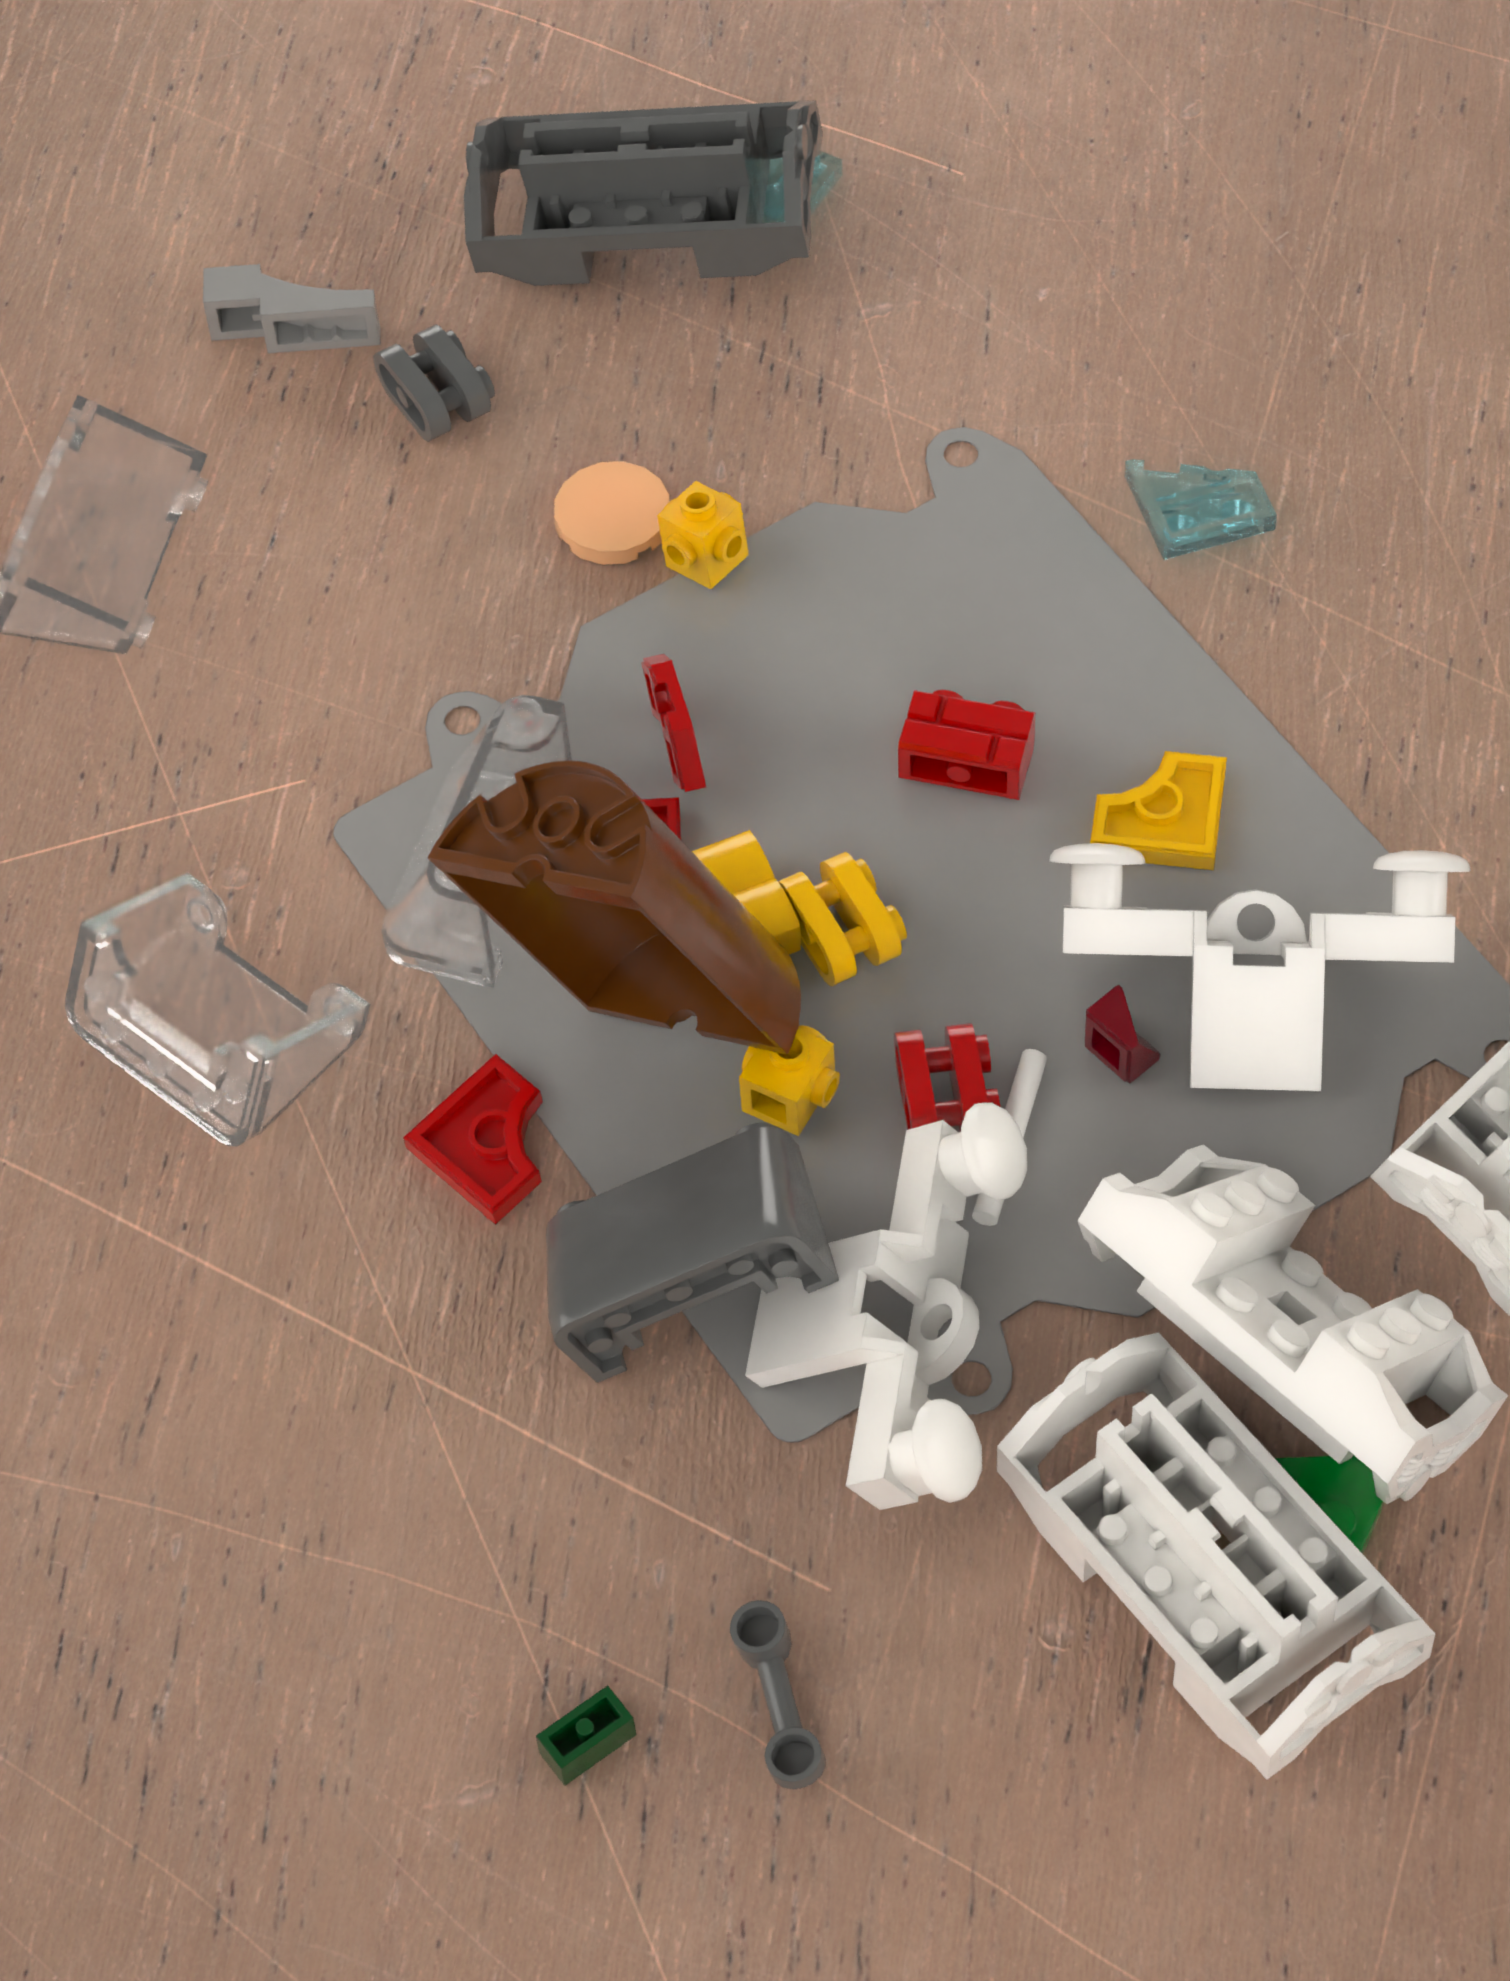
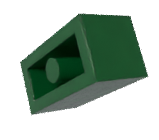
M607 1685L537 1734L536 1740L539 1754L563 1785L566 1786L635 1737L636 1729L633 1716Z

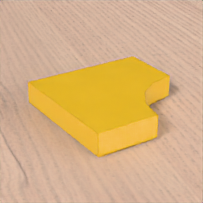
M1165 751L1158 770L1142 785L1122 793L1097 794L1090 843L1115 844L1133 848L1142 853L1145 863L1214 870L1227 757Z

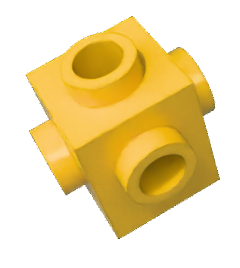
M695 481L677 498L668 502L657 515L666 567L710 590L749 555L741 503L737 502L727 493L717 492Z
M799 1025L788 1055L749 1046L744 1055L741 1067L742 1073L739 1076L741 1108L747 1114L799 1136L817 1106L825 1108L831 1102L837 1090L840 1073L835 1071L834 1043L828 1041L814 1028Z

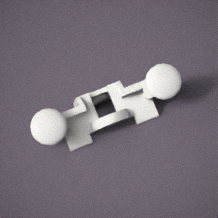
M1075 844L1054 850L1049 859V862L1071 864L1070 905H1064L1063 953L1193 956L1190 1088L1321 1091L1325 960L1454 963L1456 917L1446 914L1448 872L1471 871L1466 859L1454 854L1438 851H1400L1378 857L1373 869L1393 871L1392 913H1310L1309 941H1307L1304 923L1291 904L1275 893L1257 889L1234 893L1220 902L1208 919L1206 910L1122 907L1123 865L1146 864L1145 858L1140 851L1115 844ZM1250 904L1265 905L1273 914L1274 923L1272 930L1262 939L1251 940L1242 936L1237 927V918L1241 910ZM1233 954L1281 955L1284 958V966L1233 965Z
M993 1103L974 1104L966 1112L961 1132L959 1133L943 1120L906 1130L890 1229H880L828 1243L839 1281L808 1293L804 1289L801 1279L781 1277L775 1278L778 1289L767 1294L761 1289L745 1373L747 1378L764 1388L866 1364L846 1487L879 1510L916 1503L919 1496L930 1493L949 1503L963 1500L976 1487L982 1471V1445L973 1421L959 1405L946 1399L930 1400L927 1398L929 1385L947 1378L962 1365L972 1350L979 1331V1310L973 1298L961 1289L969 1232L957 1224L956 1221L963 1220L966 1197L984 1193L995 1200L1008 1199L1021 1188L1027 1173V1148L1021 1130L1007 1110ZM866 1280L869 1282L882 1280L914 1305L908 1342L867 1312L861 1313ZM952 1318L946 1332L937 1338L943 1324Z

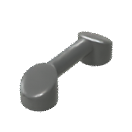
M763 1600L748 1602L741 1606L733 1615L730 1623V1634L742 1659L752 1668L758 1670L775 1735L770 1739L765 1749V1763L775 1783L781 1787L792 1790L805 1788L822 1776L826 1768V1757L817 1738L810 1731L804 1729L801 1724L784 1663L789 1656L792 1645L791 1633L781 1610L776 1605Z

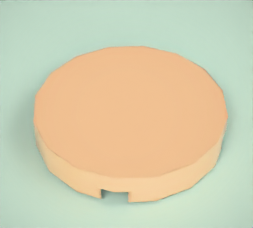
M624 461L600 462L578 470L562 484L554 499L556 532L561 541L563 539L569 545L570 551L580 559L601 565L625 564L639 559L638 553L647 550L650 546L651 551H653L662 543L657 515L670 502V496L661 479L645 467Z

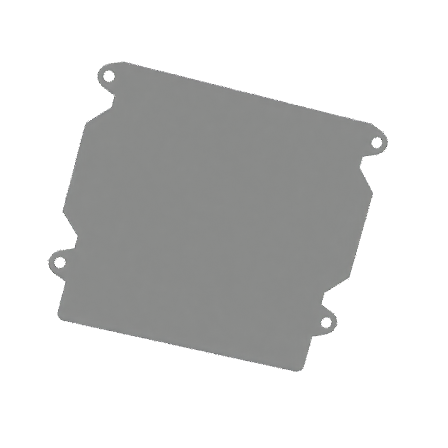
M962 427L940 432L928 445L925 463L935 498L919 507L903 513L813 502L746 538L749 555L711 590L678 574L582 625L560 699L525 717L487 695L470 691L453 693L442 697L428 712L425 726L432 768L342 816L334 826L333 836L493 1056L497 1054L541 1091L543 1103L535 1113L596 1196L731 1138L747 1125L767 1123L743 1112L741 1108L739 1076L742 1073L743 1058L749 1046L701 1036L696 1031L697 1016H691L683 1022L676 1023L672 1029L588 1011L427 858L447 826L480 794L488 801L502 790L517 783L514 773L543 763L573 760L596 764L612 771L641 799L679 797L681 841L691 851L750 830L765 853L777 881L797 872H803L815 886L822 882L820 875V863L842 852L849 853L854 860L863 859L869 866L875 879L876 894L885 907L890 904L893 905L904 922L907 938L901 941V955L883 964L874 966L863 952L854 955L857 966L856 976L834 986H829L820 976L802 946L800 951L789 954L800 982L801 1011L799 1025L814 1028L828 1041L834 1043L835 1071L840 1073V1081L831 1102L825 1108L817 1106L799 1136L787 1132L799 1145L828 1243L880 1229H890L907 1130L895 1062V1032L920 1029L925 1048L945 1046V1026L972 1023L975 1035H987L991 1056V1073H983L986 1089L997 1088L1000 1106L1003 1109L1006 1107L1022 1052L1026 1049H1035L1044 1053L1047 1057L1023 1137L1027 1148V1173L1021 1188L1012 1197L1004 1199L996 1225H982L972 1218L978 1194L966 1197L963 1220L956 1221L957 1224L969 1232L961 1289L973 1298L979 1310V1331L974 1346L963 1363L977 1362L983 1364L991 1374V1384L989 1389L983 1394L966 1396L960 1394L954 1388L952 1372L947 1378L929 1385L927 1398L930 1400L946 1399L959 1405L967 1415H973L994 1410L1010 1391L1012 1364L1000 1322L1031 1303L1040 1301L1137 1318L1155 1308L1137 1292L1145 1278L1118 1254L1112 1259L1101 1262L1092 1254L1089 1243L1083 1238L1078 1219L1103 1178L1121 1173L1133 1184L1140 1183L1159 1176L1188 1149L1204 1144L1219 1157L1266 1164L1268 1167L1288 1174L1298 1184L1299 1192L1315 1205L1312 1210L1313 1212L1370 1177L1391 1155L1405 1077L1436 1060L1471 1078L1486 1064L1484 1051L1490 1043L1510 1041V985L1456 926L1454 963L1325 960L1321 1091L1190 1088L1193 956L1063 953L1062 950L1064 905H1070L1071 864L1049 862L1052 852L1061 847L1090 843L1097 794L1122 793L1142 785L1158 770L1165 751L1227 757L1214 870L1148 863L1123 865L1122 907L1206 910L1208 919L1217 905L1234 893L1257 889L1275 893L1291 904L1304 923L1306 940L1309 941L1310 913H1392L1393 871L1373 869L1377 858L1389 852L1023 451L984 431ZM967 442L977 449L978 457L969 466L956 467L946 462L944 451L952 443ZM664 653L673 662L694 728L706 788L685 792L674 783L661 722L652 714L641 662H644L643 658ZM942 689L951 690L961 695L965 700L993 704L996 701H1010L1018 704L1025 711L1036 712L1034 750L1028 771L1026 772L1020 800L898 778L899 739L905 719H907L914 690L933 693L936 690ZM458 707H469L478 712L480 723L471 733L455 734L446 728L445 718L447 714ZM1257 903L1243 908L1237 918V927L1240 934L1251 940L1262 939L1267 936L1272 930L1274 923L1273 914L1270 909L1265 905ZM834 906L828 907L842 931H848ZM1233 954V965L1284 966V958L1281 955ZM1117 985L1123 988L1135 1031L1161 1054L1159 1061L1130 1084L1117 1076L1091 1053L1084 1044L1086 1009ZM949 1071L930 1074L935 1102L954 1100ZM959 1126L952 1127L958 1133L960 1132ZM866 1280L861 1313L867 1312L908 1342L914 1305L882 1280L874 1282ZM754 1281L682 1311L766 1427L777 1439L785 1442H800L808 1439L859 1408L866 1364L764 1388L745 1376L761 1294V1288ZM952 1318L943 1324L937 1338L946 1332Z

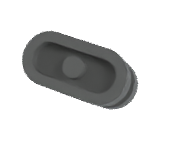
M435 324L414 334L413 344L416 353L411 356L398 344L385 348L373 356L375 370L384 390L418 434L427 442L451 431L449 412L455 410L463 420L470 422L491 410L490 398L495 396L493 383L482 366L474 367L466 358L464 348L452 330L445 332L439 325ZM425 374H427V376L429 377V379L433 382V384L438 388L439 391L436 390V388H435V387L432 385V383L428 380V378L425 376Z

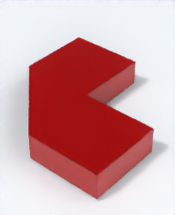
M664 653L643 658L644 662H641L652 714L661 722L674 783L685 792L706 788L694 728L673 662Z

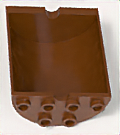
M568 760L543 763L516 772L514 776L517 783L502 790L488 801L481 794L477 796L452 820L433 846L427 858L588 1011L672 1029L676 1023L683 1022L691 1016H697L696 1031L701 1036L786 1055L789 1054L799 1027L801 1011L800 982L791 957L771 933L647 804L612 771L596 764Z

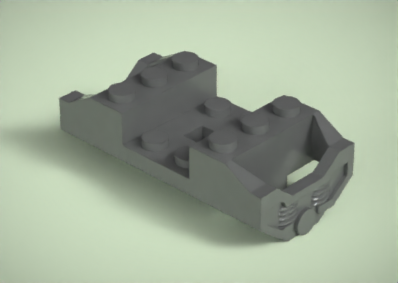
M816 100L491 117L477 122L473 141L468 142L466 146V165L469 177L466 179L464 191L465 242L475 273L493 272L534 286L590 283L595 251L693 247L700 278L757 276L789 259L809 258L811 243L810 197L815 157L821 153L823 136ZM783 158L785 222L763 223L770 160ZM508 169H520L528 196L522 234L495 236L494 211L501 173Z

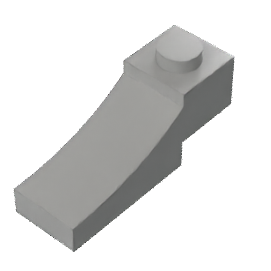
M260 264L203 268V304L211 341L265 337L268 353L381 345L380 322L374 289L333 290L297 285L263 274Z

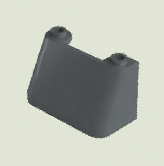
M767 1123L747 1125L741 1128L735 1136L588 1200L567 1203L558 1209L556 1215L552 1217L546 1227L548 1320L556 1346L597 1383L627 1371L622 1350L625 1345L631 1350L644 1346L640 1329L754 1281L767 1294L778 1289L775 1278H799L802 1280L804 1289L808 1293L839 1281L799 1145L786 1131L778 1127H772Z

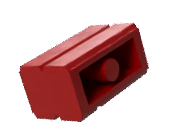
M942 689L936 690L933 693L914 690L907 719H905L899 739L898 778L1020 800L1026 772L1028 771L1034 750L1036 712L1025 711L1021 706L1010 701H996L993 704L965 700L961 695L951 690Z

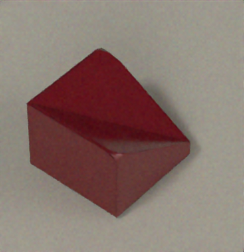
M1120 985L1115 986L1086 1009L1085 1047L1124 1082L1132 1083L1159 1061L1161 1057L1160 1052L1135 1031L1126 997Z

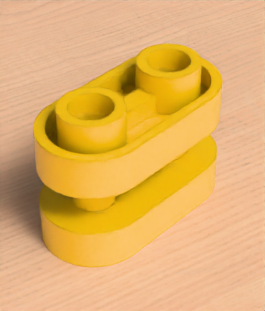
M842 852L820 863L822 882L815 886L803 872H797L778 881L789 898L800 923L801 946L820 976L829 986H834L856 976L857 966L854 957L856 954L863 952L874 966L883 964L901 955V941L907 938L904 922L897 909L891 904L885 907L876 894L875 879L869 866L863 859L854 860L849 853ZM834 906L848 931H842L828 907Z

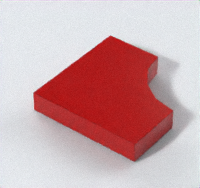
M495 1054L403 1137L406 1149L496 1225L542 1182L539 1170L526 1155L524 1147L528 1122L543 1103L541 1091Z

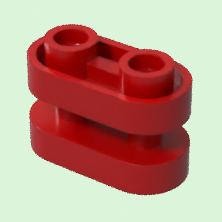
M972 1023L945 1026V1046L925 1048L920 1029L894 1033L896 1070L907 1130L943 1120L951 1127L959 1126L961 1132L965 1114L974 1104L987 1102L1001 1107L997 1088L986 1089L983 1073H991V1056L987 1035H975ZM949 1071L954 1100L935 1102L930 1074Z

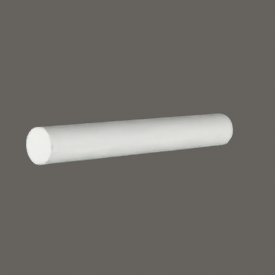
M1026 1049L1022 1052L1005 1110L1008 1111L1018 1124L1023 1137L1047 1062L1046 1055L1035 1049ZM979 1193L972 1218L982 1225H996L1004 1199L995 1200L984 1193Z

